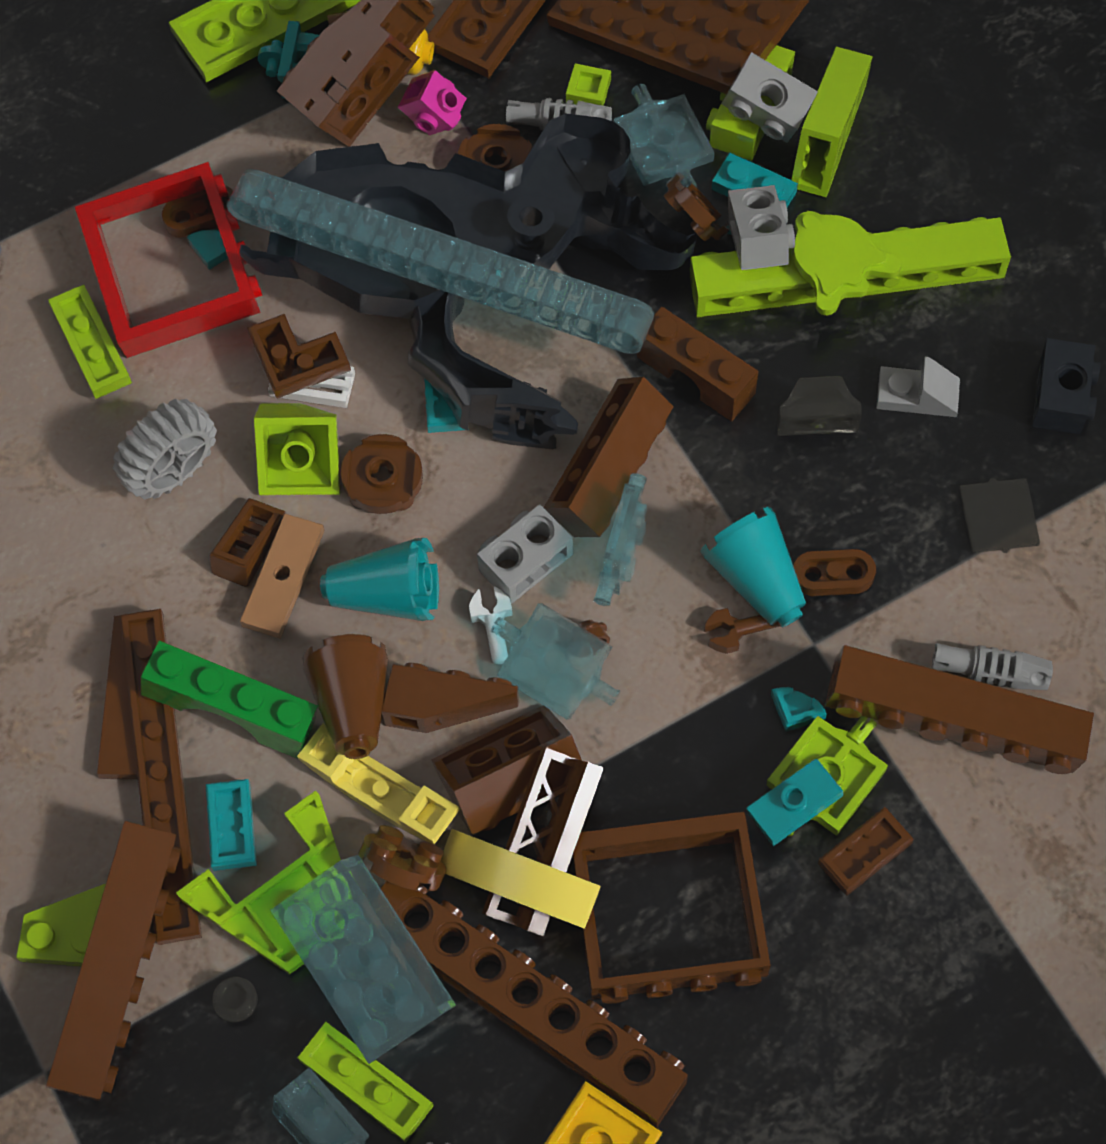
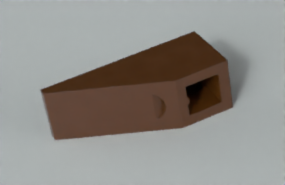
M406 663L405 666L393 664L382 707V715L385 726L429 733L517 708L519 705L518 686H514L510 681L498 677H491L486 681L471 678L469 674L458 670H448L446 673L429 671L428 667L418 663Z

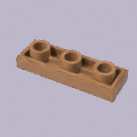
M284 514L241 617L240 623L243 628L281 639L325 530L322 524ZM283 575L289 576L285 580H278V578Z

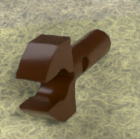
M728 608L716 610L705 623L704 632L717 628H724L730 631L724 637L709 639L708 644L710 648L728 654L739 651V640L742 636L781 627L779 622L770 625L761 615L737 619L730 615Z

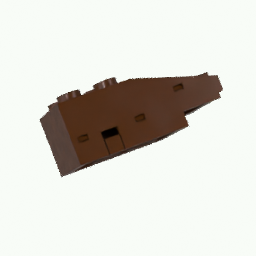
M361 0L325 28L319 37L310 42L305 55L294 68L286 73L283 83L277 92L317 127L350 147L367 123L377 113L376 110L381 108L420 58L409 48L434 18L435 14L432 12L435 7L426 0Z

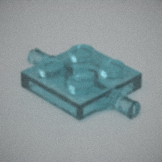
M640 84V89L636 85L631 93L639 107L631 113L614 118V122L622 127L630 138V160L643 185L673 177L679 172L685 176L680 181L684 187H688L691 184L697 187L690 170L714 161V150L685 95L682 94L668 100L654 101L645 84Z
M630 474L629 483H625L604 554L603 571L599 573L598 578L600 580L593 600L602 606H610L612 595H619L623 581L631 582L634 573L636 545L641 546L647 522H644L647 504L642 503L641 500L647 478L641 474Z
M543 603L537 604L528 622L520 629L505 621L502 617L497 618L494 622L498 626H492L491 632L511 643L508 657L497 674L499 678L506 679L512 685L518 686V690L566 720L572 718L580 702L590 694L603 700L609 706H612L616 701L613 697H618L620 690L599 679L602 665L613 647Z

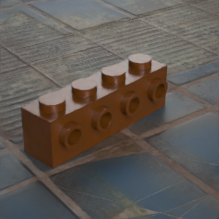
M644 376L617 379L543 507L574 537H601L602 533L607 530L617 506L629 492L630 483L639 467L647 460L648 451L657 435L665 428L666 419L674 406Z

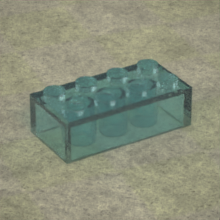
M359 855L340 860L270 910L368 1064L385 1055L456 1006Z

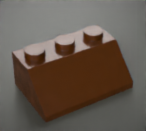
M546 705L431 759L451 801L460 808L458 812L460 818L472 835L479 831L491 830L501 820L519 812L542 747L582 760L572 734ZM554 760L550 761L545 775L550 790L564 784L570 766ZM540 789L538 797L543 795L542 789Z

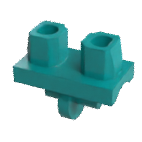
M288 21L284 45L279 40H273L271 45L262 47L258 53V62L266 68L267 76L275 77L277 75L278 80L283 83L286 73L299 63L305 55L310 42L319 37V35L301 32L300 21Z

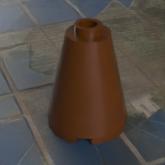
M361 634L332 636L324 639V647L313 652V646L306 650L302 658L303 670L336 752L345 755L349 759H361L368 756L378 745L388 655L385 645L380 642V647L372 644V637Z

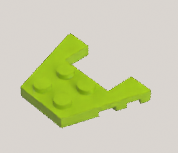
M316 790L284 813L285 818L309 848V851L238 904L232 901L209 869L176 892L182 902L289 975L361 921L320 795Z

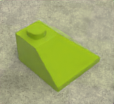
M260 403L254 416L259 495L340 494L337 415L302 403Z

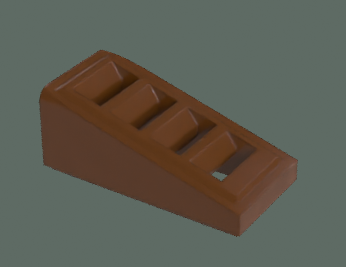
M248 498L210 553L212 573L247 587L274 540L285 511ZM253 517L267 524L263 526L250 521V519ZM245 531L258 537L254 538L244 534L243 532ZM236 545H237V546H240V547H242V548L247 549L248 552L243 551V550H240V549L235 548V547H236Z

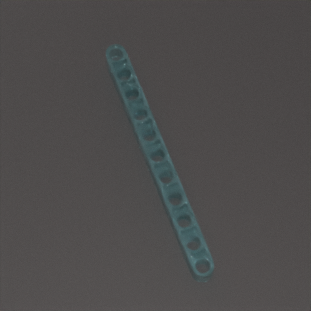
M247 169L243 172L227 203L228 211L242 222L623 353L635 354L640 352L654 319L652 308L640 300L259 170Z

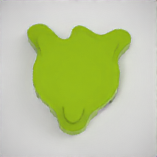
M813 211L803 212L796 218L795 230L797 235L795 238L793 261L802 278L813 287L816 294L815 307L820 314L832 315L836 312L843 298L867 295L869 282L865 277L894 278L900 273L901 259L875 246L867 231L852 219L839 215H821Z

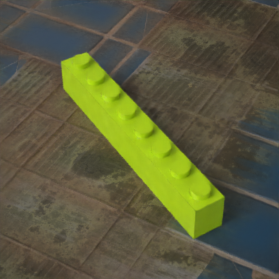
M978 217L968 222L952 224L939 222L929 227L913 229L900 227L893 231L874 234L867 232L875 246L884 252L898 256L902 261L900 273L894 278L865 277L869 282L867 295L1005 278L1011 256L1001 217L992 219ZM789 248L788 265L741 270L736 251L724 253L705 252L699 256L691 257L689 278L697 317L816 302V294L811 284L802 278L793 261L794 248Z

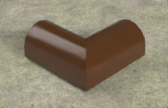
M285 314L247 327L277 399L351 371L350 363L336 332L298 345Z

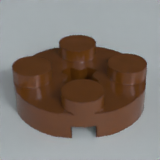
M489 124L478 128L477 134L471 136L469 140L466 137L459 147L458 154L506 172L523 164L533 147L528 140L527 143L520 136V131L514 127L504 124ZM494 155H500L504 163L491 165L486 161H491Z
M677 172L666 182L669 190L664 194L665 199L677 212L685 210L694 221L690 226L705 242L711 237L719 241L730 231L729 225L726 223L722 227L719 226L716 222L721 217L718 210L695 185L691 184L688 187H684L680 181L685 176Z
M377 434L361 440V445L357 446L353 451L350 449L347 452L341 465V479L344 490L355 508L375 514H387L404 511L412 506L414 498L422 486L423 470L419 455L407 446L406 441L394 435ZM380 467H387L388 473L392 474V476L385 481H377V478L371 477V474L378 473Z
M386 825L379 826L377 833H370L364 837L358 852V859L363 863L365 857L373 862L370 871L376 876L397 886L416 891L420 883L431 884L428 891H435L440 887L446 872V866L441 861L444 852L438 846L428 842L417 844L403 838V833L398 829Z

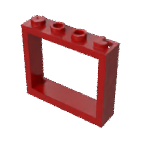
M209 162L75 206L117 343L126 358L261 313L256 300L257 297L263 296L255 274L248 276L245 267L248 263L239 253L240 246L246 244L244 240L237 242L233 232L240 229L233 207L225 208L222 198L229 196L222 174L214 175ZM206 190L239 291L133 327L101 225Z

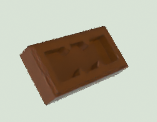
M884 807L819 858L818 864L840 890L848 896L909 847L914 839L888 809Z

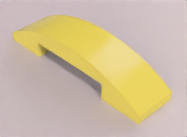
M322 723L297 756L307 767L360 805L400 829L432 844L437 842L460 810L459 806L425 785L420 788L370 756L361 759H349L345 755L339 754L333 746L324 723Z
M451 829L443 850L444 855L441 859L446 866L445 874L584 929L601 887L454 829Z

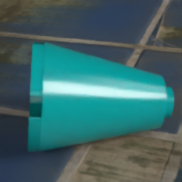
M766 507L763 508L764 517L758 519L754 512L743 517L713 537L717 543L715 547L709 550L705 544L700 552L705 560L770 625L779 622L783 628L803 616L800 608L806 604L776 515L772 508Z
M414 538L331 565L327 568L326 574L321 576L320 589L322 597L328 599L332 607L417 621L433 620L435 616L429 613V610L437 609L439 603L437 563L429 564L427 552H434L428 538Z

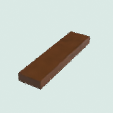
M114 616L97 769V775L100 779H138L119 616Z

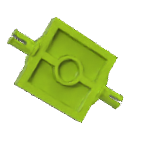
M817 715L768 778L766 786L774 789L817 758L841 787L844 796L811 820L817 821L837 836L887 770L888 765L870 753L863 743L873 728L877 726V723L874 719H870L867 723L868 718L861 716L848 732L833 727Z

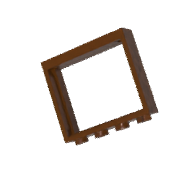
M745 811L580 832L572 855L574 872L576 877L589 882L587 861L732 843L751 959L603 978L594 909L592 908L585 929L582 928L592 999L601 998L602 1003L606 1004L619 1003L628 1000L629 994L646 992V997L658 998L671 995L673 989L690 987L692 992H704L717 988V983L735 981L736 986H750L760 983L762 981L761 977L768 976L771 965Z

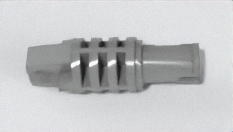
M546 98L541 103L508 100L506 124L539 127L540 130H544L550 120L565 113L599 117L612 121V108L584 101H578L577 104H574L573 100H567V103H563V99H557L556 103H554L552 98Z
M936 643L931 666L935 670L962 673L975 681H984L990 685L996 683L997 686L1001 687L1008 685L1009 688L1048 690L1053 674V665L1050 660L1019 651L1013 653L1007 649L1002 651L995 647L989 649L983 645L974 646L973 649H963Z

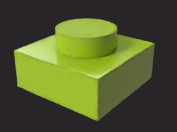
M575 64L566 91V103L567 100H573L574 104H577L578 101H584L604 106L611 82V70Z

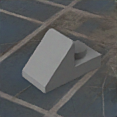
M926 356L924 357L921 370L881 366L877 409L957 417L960 378Z

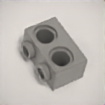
M775 185L729 190L728 223L741 270L788 265L789 248L795 247V234L793 225L787 224L788 212L786 201H779Z
M539 504L530 512L526 510L520 513L512 521L510 528L499 537L494 535L482 544L479 553H477L479 571L493 586L507 594L512 604L573 555V538ZM534 535H543L548 538L543 543L529 541ZM507 559L517 563L514 567L508 569L497 565L499 562Z

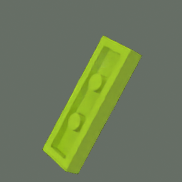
M83 284L48 299L95 399L131 384L130 376L85 285Z
M327 1022L323 1024L297 1057L303 1065L405 1143L433 1108L431 1101Z

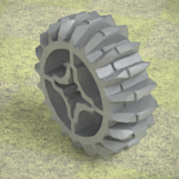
M187 398L180 401L173 399L168 404L161 403L157 410L153 412L148 411L147 416L141 421L136 420L137 425L132 430L126 431V439L117 446L119 451L113 457L115 463L112 469L121 480L120 483L136 497L140 496L144 500L151 497L154 499L159 498L163 492L169 494L174 487L182 486L183 481L188 477H193V472L203 466L202 461L210 456V448L216 442L214 437L217 429L213 426L214 423L209 418L207 412L202 407H198L194 402H190Z

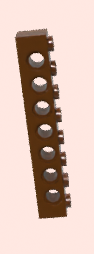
M388 881L384 883L361 914L365 927L655 1128L658 1127L687 1083L688 1074L682 1071L685 1066L679 1059L662 1050L660 1055L644 1045L647 1039L637 1030L628 1025H624L622 1029L607 1019L610 1014L602 1006L590 999H587L584 1004L570 994L573 989L564 980L554 974H550L546 978L533 969L536 964L526 954L517 949L510 953L497 944L500 939L488 928L480 924L474 928L463 921V913L453 904L446 900H442L438 904L426 895L428 890L423 884L420 883L416 891L397 886ZM416 912H422L429 917L427 923L418 929L410 928L405 924L407 918ZM449 937H459L465 942L463 948L453 954L444 952L441 949V945ZM487 961L496 962L501 967L499 974L491 979L482 978L476 973L478 967ZM522 986L532 987L538 993L536 999L529 1004L516 1002L513 994ZM559 1011H566L574 1017L575 1021L568 1029L559 1030L554 1028L549 1022L552 1015ZM600 1036L608 1039L612 1044L611 1050L602 1056L590 1053L586 1045L594 1037ZM640 1062L648 1068L650 1074L645 1080L634 1082L625 1076V1067L630 1063Z

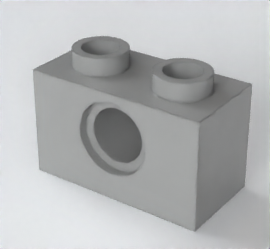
M751 52L721 104L726 106L735 117L741 120H749L761 127L767 136L776 140H783L787 143L798 130L818 91ZM761 96L771 98L775 106L766 105L762 101Z

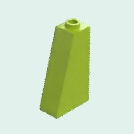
M840 47L835 48L819 86L818 93L801 130L792 181L798 183V190L827 198L866 87L873 56Z

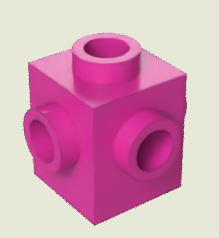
M436 70L411 79L397 108L407 115L419 130L430 136L445 130L449 131L458 124L461 119L460 111L467 98L455 88L450 80L441 76Z

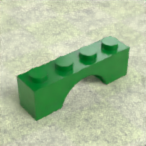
M160 640L141 676V695L169 705L179 711L184 709H200L220 715L246 729L260 744L298 759V754L304 748L315 723L318 705Z

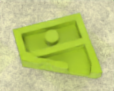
M106 883L24 914L16 958L20 962L81 967Z

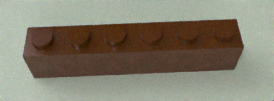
M847 645L842 647L834 660L825 702L826 707L836 709L838 714L845 717L859 718L863 716L878 720V724L885 728L901 729L904 727L919 731L922 737L929 740H952L961 743L963 748L970 751L983 752L988 750L1003 754V758L1010 762L1026 763L1029 761L1044 765L1045 770L1055 774L1073 773L1087 760L1094 717L1093 712Z
M124 821L46 1088L97 1101L100 1100L102 1091L112 1092L119 1066L110 1064L115 1046L125 1047L131 1026L130 1021L123 1020L128 1002L134 1004L138 1002L144 978L136 976L141 958L150 960L157 934L149 932L153 915L162 917L169 891L161 889L166 872L175 873L181 853V848L173 846L176 834Z

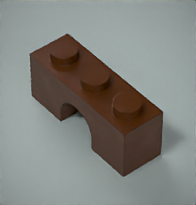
M661 307L637 334L638 359L666 378H669L675 370L686 374L699 388L700 401L731 422L756 394L758 370L664 307Z

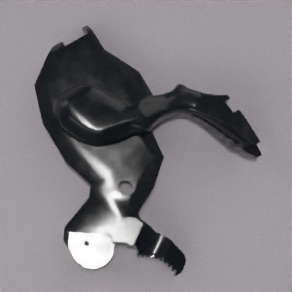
M565 113L547 123L524 163L506 172L457 153L454 154L444 169H432L424 163L416 162L397 165L387 160L379 143L315 151L254 198L252 207L254 216L263 226L271 229L267 252L251 250L248 246L241 245L239 253L256 271L269 276L301 279L359 313L409 319L414 343L408 352V365L424 377L441 394L462 429L468 430L469 422L493 429L492 439L510 445L553 450L556 449L557 443L554 434H577V420L561 406V401L547 394V389L535 388L530 383L522 382L462 351L455 342L453 321L461 314L465 298H512L548 271L575 237L579 243L593 250L605 249L615 252L639 270L668 271L677 269L693 255L697 233L686 236L667 227L647 210L638 195L627 197L622 194L620 188L616 189L626 177L631 154L630 138L622 127L604 118Z

